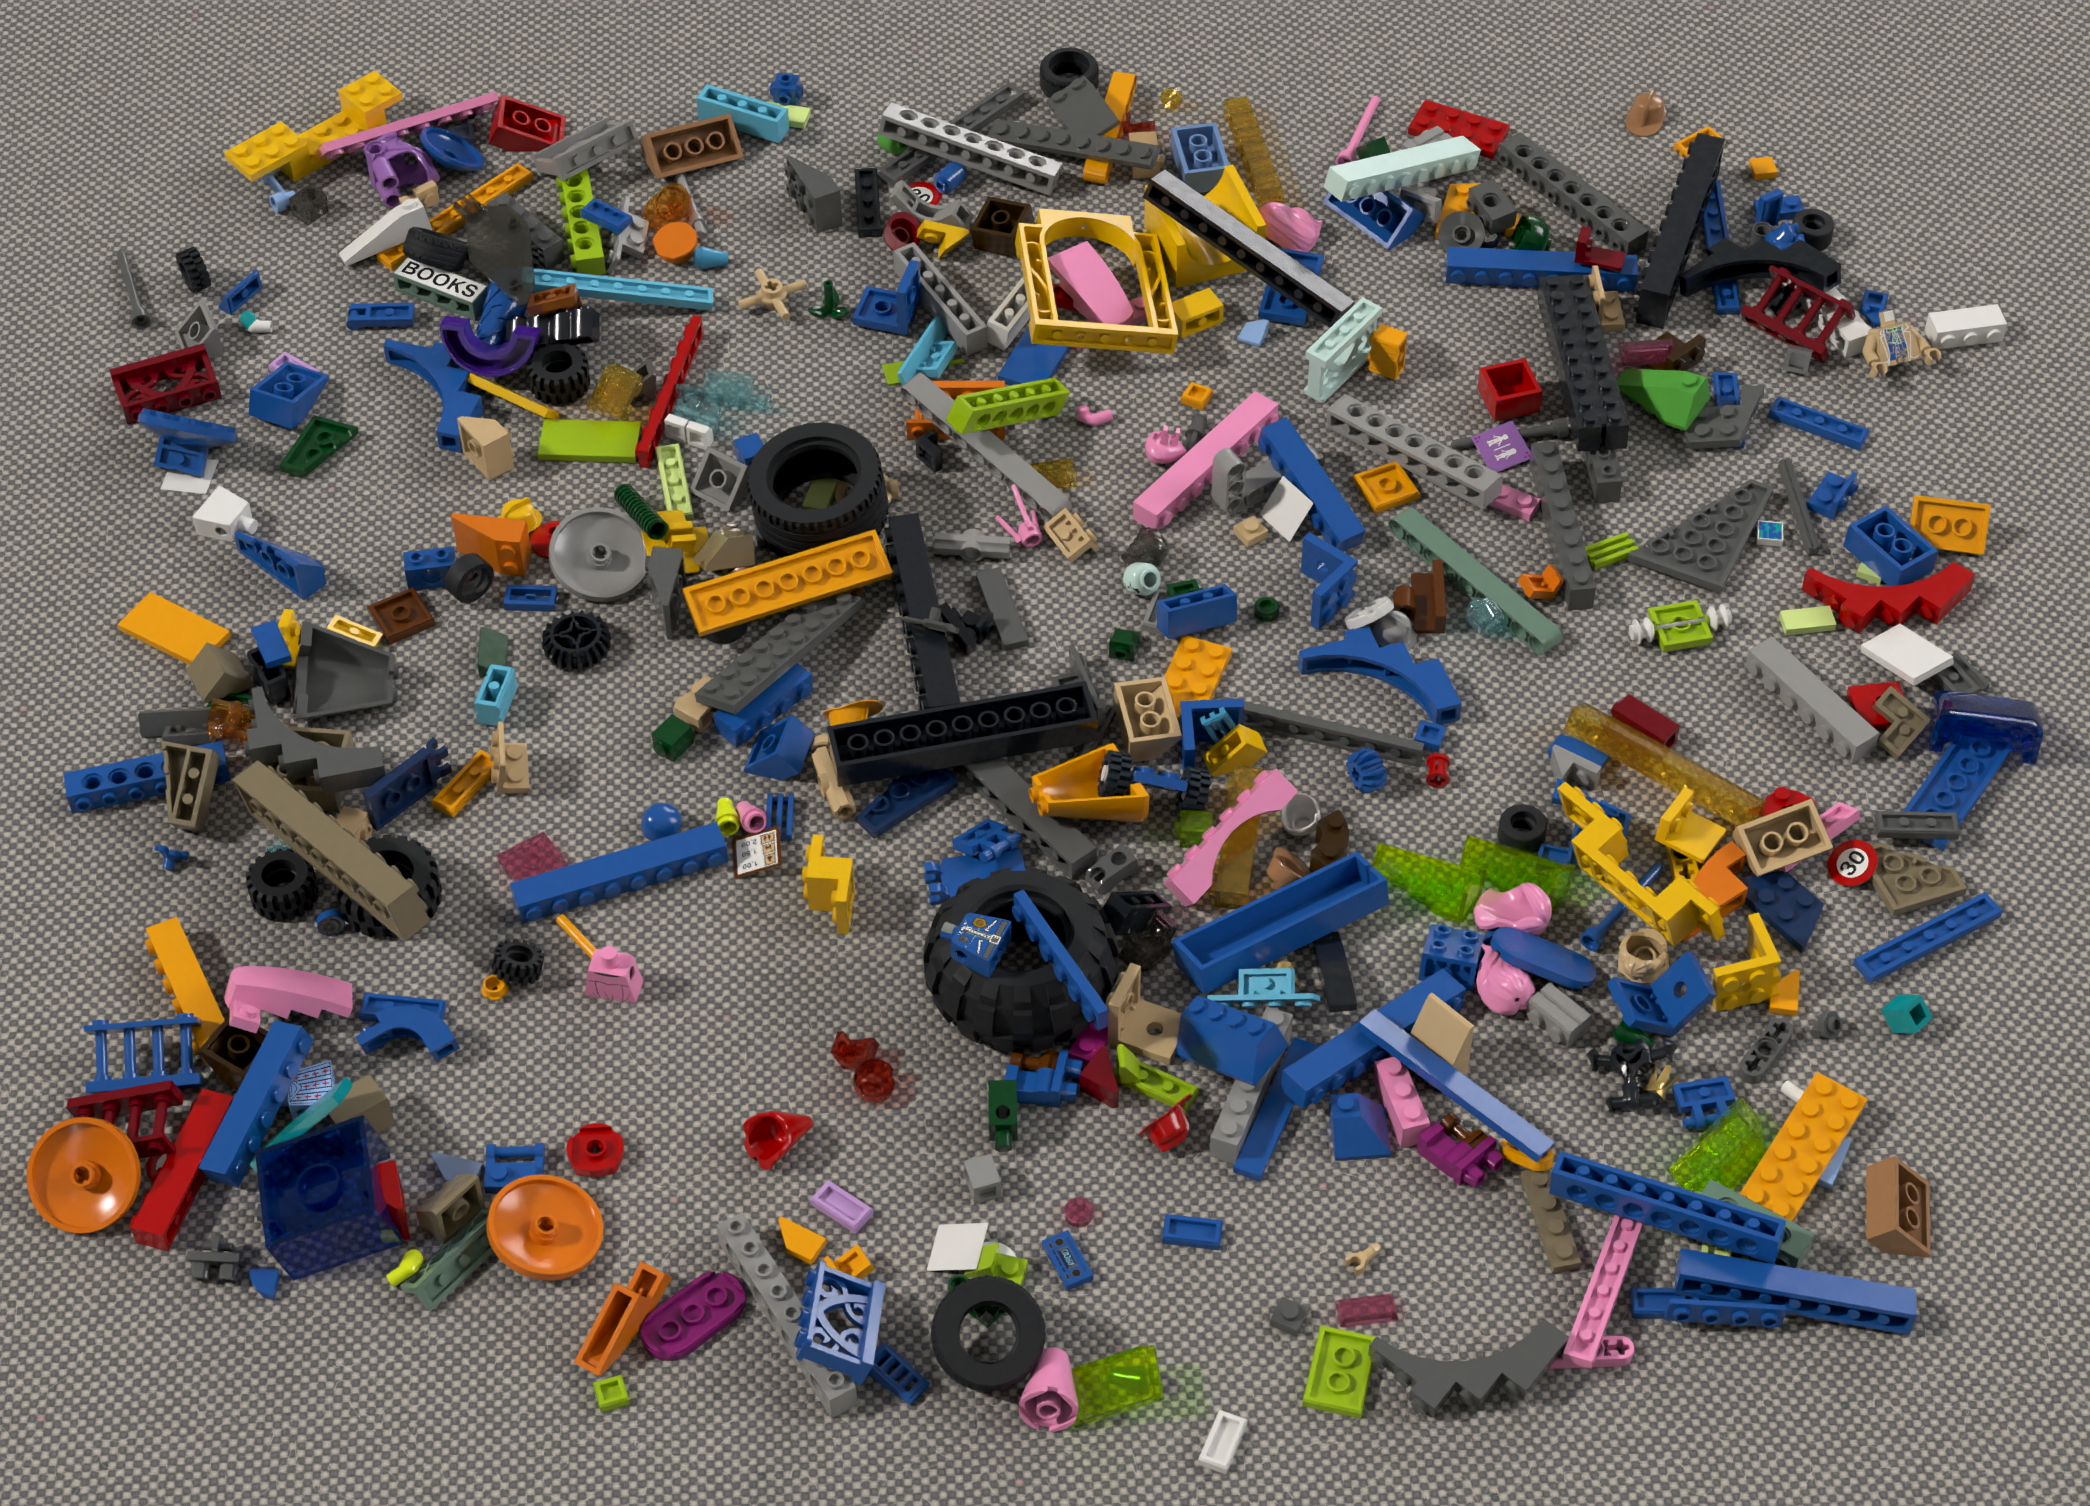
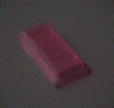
M1392 1293L1335 1301L1340 1327L1398 1320Z

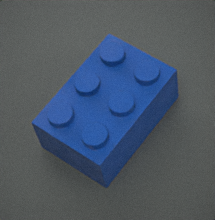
M1887 505L1850 524L1843 545L1857 559L1876 573L1888 586L1910 584L1931 573L1938 554V550Z

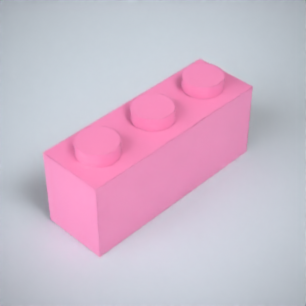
M1395 1057L1375 1061L1373 1082L1400 1148L1417 1145L1418 1135L1430 1126V1121L1406 1065Z

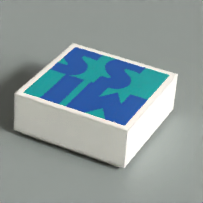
M1758 520L1756 545L1782 547L1783 522Z

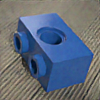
M454 546L403 552L404 571L408 589L414 587L415 590L445 587L446 574L450 566L456 561Z

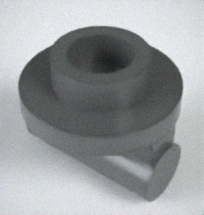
M1823 1011L1810 1030V1034L1815 1038L1824 1036L1827 1039L1836 1038L1842 1029V1021L1835 1011Z

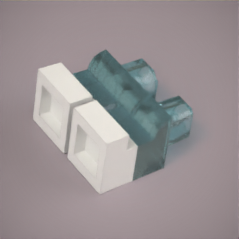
M691 397L686 403L679 401L673 415L668 414L664 420L666 437L683 443L688 441L689 445L706 450L707 446H711L720 432L721 408L711 405L707 410L702 409L701 402Z

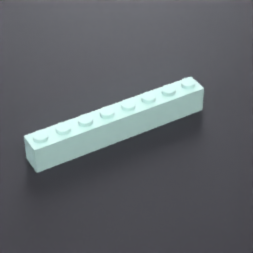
M1459 136L1329 167L1324 188L1343 202L1474 170L1478 163L1481 149L1464 136Z

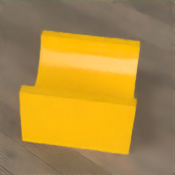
M1233 164L1224 166L1220 181L1204 197L1266 239V223ZM1145 199L1144 228L1147 233L1157 234L1163 264L1176 288L1247 271Z

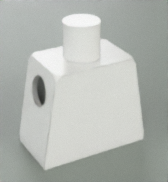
M221 486L215 489L192 516L196 534L229 542L235 541L234 533L237 531L254 534L258 527V521L252 519L249 503Z

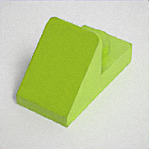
M993 1243L982 1247L977 1269L965 1270L964 1276L970 1279L986 1274L989 1276H999L1012 1280L1022 1287L1028 1268V1260L1001 1254L999 1243Z

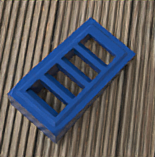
M882 1343L876 1349L874 1365L868 1375L911 1406L930 1386V1382L885 1343ZM892 1367H895L896 1369L890 1375H888L887 1372ZM902 1374L906 1375L899 1384L896 1382ZM914 1381L916 1384L907 1392L905 1388Z

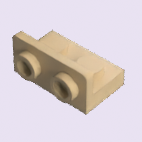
M1064 508L1042 526L1071 563L1090 547L1095 552L1100 550L1094 543L1098 539L1089 528L1086 530L1082 528L1085 523L1076 512L1072 515Z

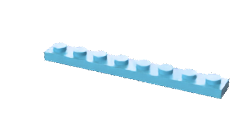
M525 267L522 269L521 290L541 292L576 283L580 297L712 311L713 288Z

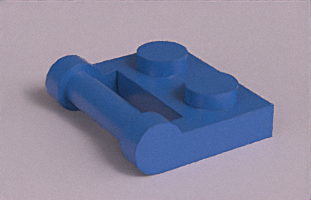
M535 1143V1146L496 1147V1144H487L484 1179L485 1194L498 1193L510 1182L525 1176L544 1175L545 1144ZM535 1157L534 1162L496 1163L497 1158Z

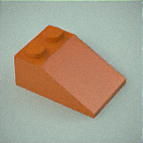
M452 513L451 519L457 551L464 555L469 553L478 554L499 574L526 576L532 556L526 520Z

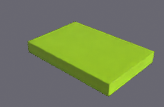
M1320 1325L1302 1406L1361 1419L1373 1363L1368 1355L1369 1345L1376 1337Z

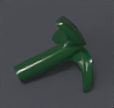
M831 280L824 281V306H812L808 308V312L819 318H825L828 313H831L833 319L846 316L849 313L847 308L836 307L839 305L840 299L833 287V282Z

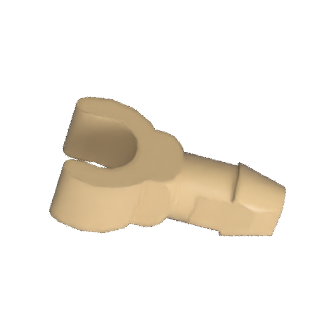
M1375 1243L1364 1251L1349 1254L1345 1259V1266H1349L1353 1262L1358 1263L1359 1266L1355 1268V1276L1361 1275L1369 1261L1380 1252L1381 1246Z

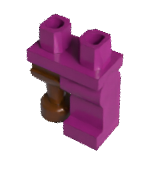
M1450 1112L1444 1116L1440 1123L1435 1121L1418 1135L1417 1153L1447 1176L1454 1178L1453 1181L1459 1186L1466 1182L1472 1187L1477 1188L1486 1179V1173L1481 1168L1485 1165L1493 1172L1498 1171L1504 1164V1156L1496 1149L1497 1140L1491 1135L1488 1137L1480 1129L1470 1132L1460 1125L1461 1119L1455 1113ZM1453 1134L1459 1140V1142L1456 1144V1142L1449 1137L1450 1135Z

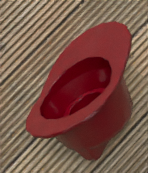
M897 212L893 214L884 230L885 243L893 252L913 242L918 246L921 239L917 238V230L921 224L909 213Z

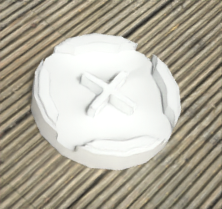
M1382 597L1367 604L1368 608L1364 607V610L1361 608L1355 609L1345 617L1344 621L1347 628L1356 629L1383 617L1394 608L1392 601L1388 597Z

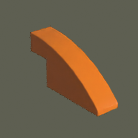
M1733 841L1719 849L1704 864L1693 881L1703 896L1706 898L1711 897L1719 904L1722 918L1745 904L1748 887L1735 876L1743 871L1746 854ZM1697 926L1682 942L1684 943L1703 931V929Z
M640 1261L627 1287L615 1282L574 1363L597 1376H601L606 1372L639 1333L644 1318L655 1309L672 1276Z

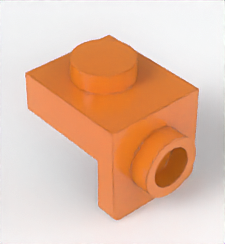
M1548 565L1542 575L1522 574L1518 582L1523 588L1525 595L1531 599H1553L1564 583V579L1554 565Z

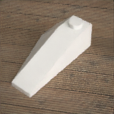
M418 198L407 199L401 205L392 209L339 253L345 266L404 243L408 230L412 227L432 230L424 206Z

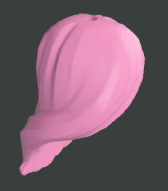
M1269 202L1258 209L1266 223L1267 240L1277 243L1284 249L1308 252L1313 248L1320 235L1323 224L1322 220L1317 221L1305 209L1299 207L1290 208L1279 202Z
M1523 883L1506 892H1496L1493 888H1489L1479 897L1474 907L1475 922L1480 929L1512 927L1535 936H1539L1545 931L1552 916L1549 896L1543 889L1533 883Z
M1482 944L1481 947L1484 949L1485 954L1479 965L1476 980L1477 990L1482 1001L1494 1013L1501 1015H1515L1518 1010L1527 1009L1529 999L1535 994V987L1531 981L1533 974L1506 963L1500 957L1501 953L1498 950L1495 952L1491 946Z

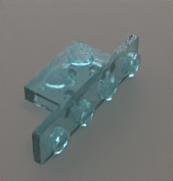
M706 369L703 387L676 384L675 387L681 398L690 401L699 398L711 404H718L720 401L727 402L728 405L733 407L748 405L759 411H765L766 408L773 409L774 405L770 397L752 394L755 382L754 375Z

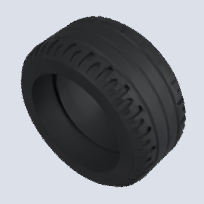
M1066 47L1054 50L1047 54L1040 64V87L1049 98L1054 93L1069 86L1075 79L1083 76L1092 83L1096 90L1098 88V63L1091 54L1082 49ZM1063 73H1075L1081 76L1075 78H1063L1057 75Z
M412 227L408 230L403 247V253L406 257L450 272L462 270L468 252V246L465 242L421 227Z

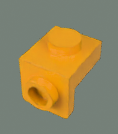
M858 1244L836 1261H833L829 1256L823 1259L828 1267L863 1279L875 1270V1267Z

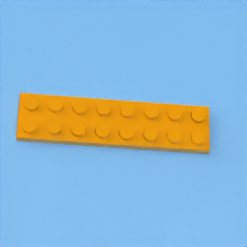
M874 529L683 588V595L698 634L701 637L891 578L893 571Z

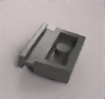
M1958 650L1954 651V654L1951 655L1953 656V665L1931 676L1957 705L1978 696L1979 692L1988 691L1990 685Z

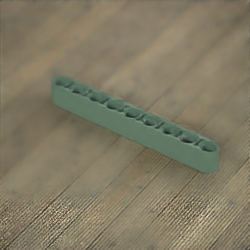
M1409 507L1389 520V529L1397 539L1431 567L1432 560H1443L1444 578L1534 653L1543 655L1562 642L1561 631L1555 624L1418 511Z

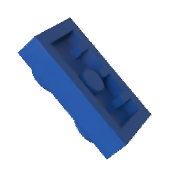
M1828 471L1807 502V509L1834 520L1839 512L1843 513L1846 509L1849 496L1854 497L1859 487V483H1856L1858 473L1853 471L1849 478L1846 479Z

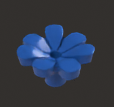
M155 845L154 851H159V854H162L165 858L162 868L173 871L175 860H187L189 857V852L171 849L169 851V848L163 845Z

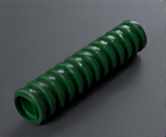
M630 484L619 485L614 491L615 501L650 539L659 540L663 538L668 531L667 523Z

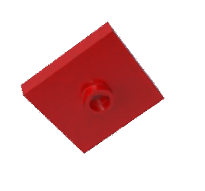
M1899 681L1848 686L1847 695L1852 709L1876 730L1888 729L1892 724L1873 709L1872 706L1890 686L1904 696Z

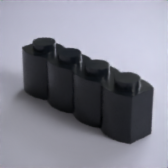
M579 306L571 312L567 309H559L556 313L550 315L535 314L534 317L530 318L517 316L513 320L506 322V342L510 340L512 332L517 325L541 328V335L533 352L539 347H545V344L550 343L552 345L555 342H560L561 344L566 342L574 346L600 341V313L590 306Z

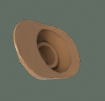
M1654 89L1650 93L1638 95L1626 117L1625 125L1627 130L1636 136L1647 137L1656 134L1662 127L1667 110L1664 107V102L1660 96L1655 94Z
M1277 847L1274 850L1273 858L1266 873L1275 882L1274 890H1277L1309 875L1310 871L1306 864L1295 854L1284 848Z

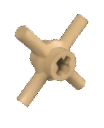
M757 269L755 276L760 282L761 288L757 295L738 300L739 308L742 310L763 303L764 308L767 310H777L782 320H788L791 315L785 307L784 301L788 294L806 289V281L803 279L782 286L780 280L768 279L763 269Z

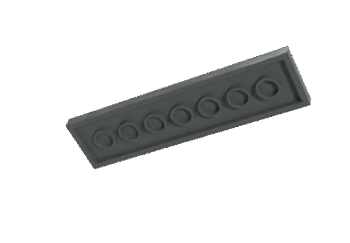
M842 592L799 606L694 693L696 702L737 714L864 607L863 598Z

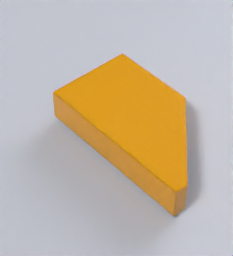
M1800 970L1791 972L1782 978L1780 983H1776L1780 995L1770 996L1769 1013L1797 1017Z
M780 1216L778 1219L787 1254L812 1265L827 1244L826 1238Z

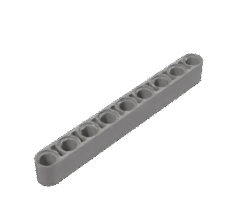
M918 373L901 387L900 390L903 397L1012 492L1011 486L1015 484L1021 499L1047 522L1064 508L1068 511L1072 509L1070 500L988 429L963 435L956 432L953 426L946 420L954 400L924 374Z

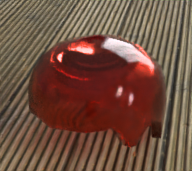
M868 1058L859 1063L853 1076V1088L861 1100L867 1103H880L889 1099L894 1091L896 1081L893 1077V1068L889 1063L879 1058Z

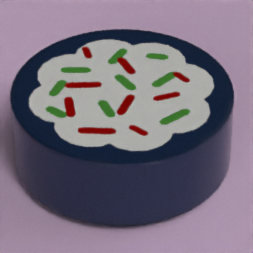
M1485 228V239L1480 248L1493 249L1499 243V233L1490 235Z

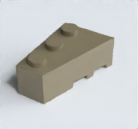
M161 741L164 754L163 768L166 775L169 823L177 829L203 833L220 755L213 749Z

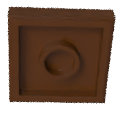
M414 587L367 606L368 613L389 645L436 626L434 618Z

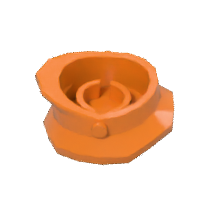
M686 222L668 223L653 238L657 255L671 264H681L690 260L694 255L698 242L696 231Z

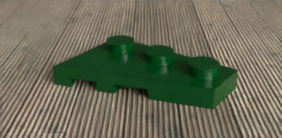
M313 415L281 462V472L304 478L359 434L358 427Z

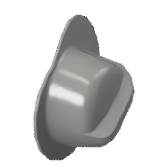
M1392 610L1376 621L1365 625L1369 626L1377 644L1382 647L1404 642L1407 650H1409L1416 643V633L1411 627V622L1400 611Z

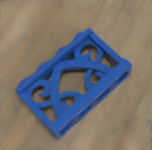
M820 1260L815 1270L812 1268L809 1270L804 1283L808 1288L802 1297L801 1305L805 1307L797 1323L801 1329L798 1331L794 1341V1346L797 1347L796 1359L802 1361L804 1358L851 1376L852 1382L862 1385L874 1365L886 1284L874 1280L873 1283L825 1266L826 1262ZM822 1284L829 1286L830 1292H826L822 1288ZM843 1308L847 1319L859 1327V1329H846L839 1335L831 1326L824 1313ZM853 1311L860 1312L861 1316L855 1315ZM813 1337L820 1338L822 1342L820 1344L814 1343ZM847 1337H852L856 1340L857 1343H853L850 1339L847 1342L845 1339ZM830 1343L833 1347L828 1348L825 1346Z

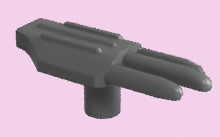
M931 607L929 619L921 620L907 616L901 618L907 623L922 625L936 631L958 634L959 628L954 627L952 624L939 622L941 609Z

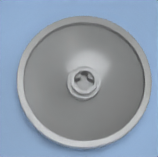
M591 507L576 511L564 518L553 532L549 546L551 570L555 578L566 590L582 599L595 602L621 599L635 591L641 585L648 572L645 571L647 553L641 534L643 530L632 518L614 509Z

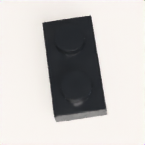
M947 602L940 605L942 622L959 628L958 634L950 633V635L968 656L976 648L977 637L970 627L966 628L961 622V615L956 608L953 607L951 609Z

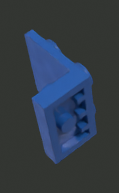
M1431 924L1422 953L1418 980L1424 981L1443 968L1462 984L1466 990L1473 991L1478 960L1482 949L1481 945L1484 942L1485 935L1472 930L1464 931L1450 928L1447 925Z

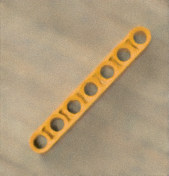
M1113 72L1104 101L1121 124L1104 134V137L1121 139L1136 89V74ZM1086 159L1083 181L1107 184L1113 163Z

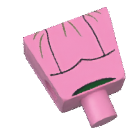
M606 946L602 950H595L587 972L585 995L636 1004L643 984V978L634 957L630 954L619 953L612 946Z

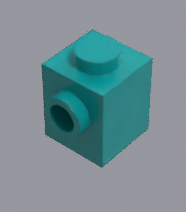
M1898 994L1881 1009L1892 1033L1915 1034L1933 1019L1921 995Z

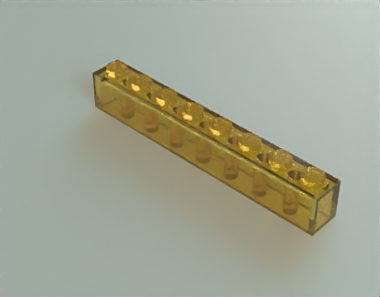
M1586 702L1573 707L1563 731L1678 794H1680L1684 787L1694 791L1692 802L1736 826L1758 819L1767 802Z

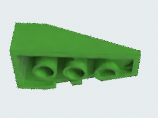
M1625 369L1616 380L1621 394L1632 402L1636 401L1641 404L1646 412H1652L1658 416L1659 421L1663 424L1684 431L1688 429L1710 399L1707 377L1687 371Z

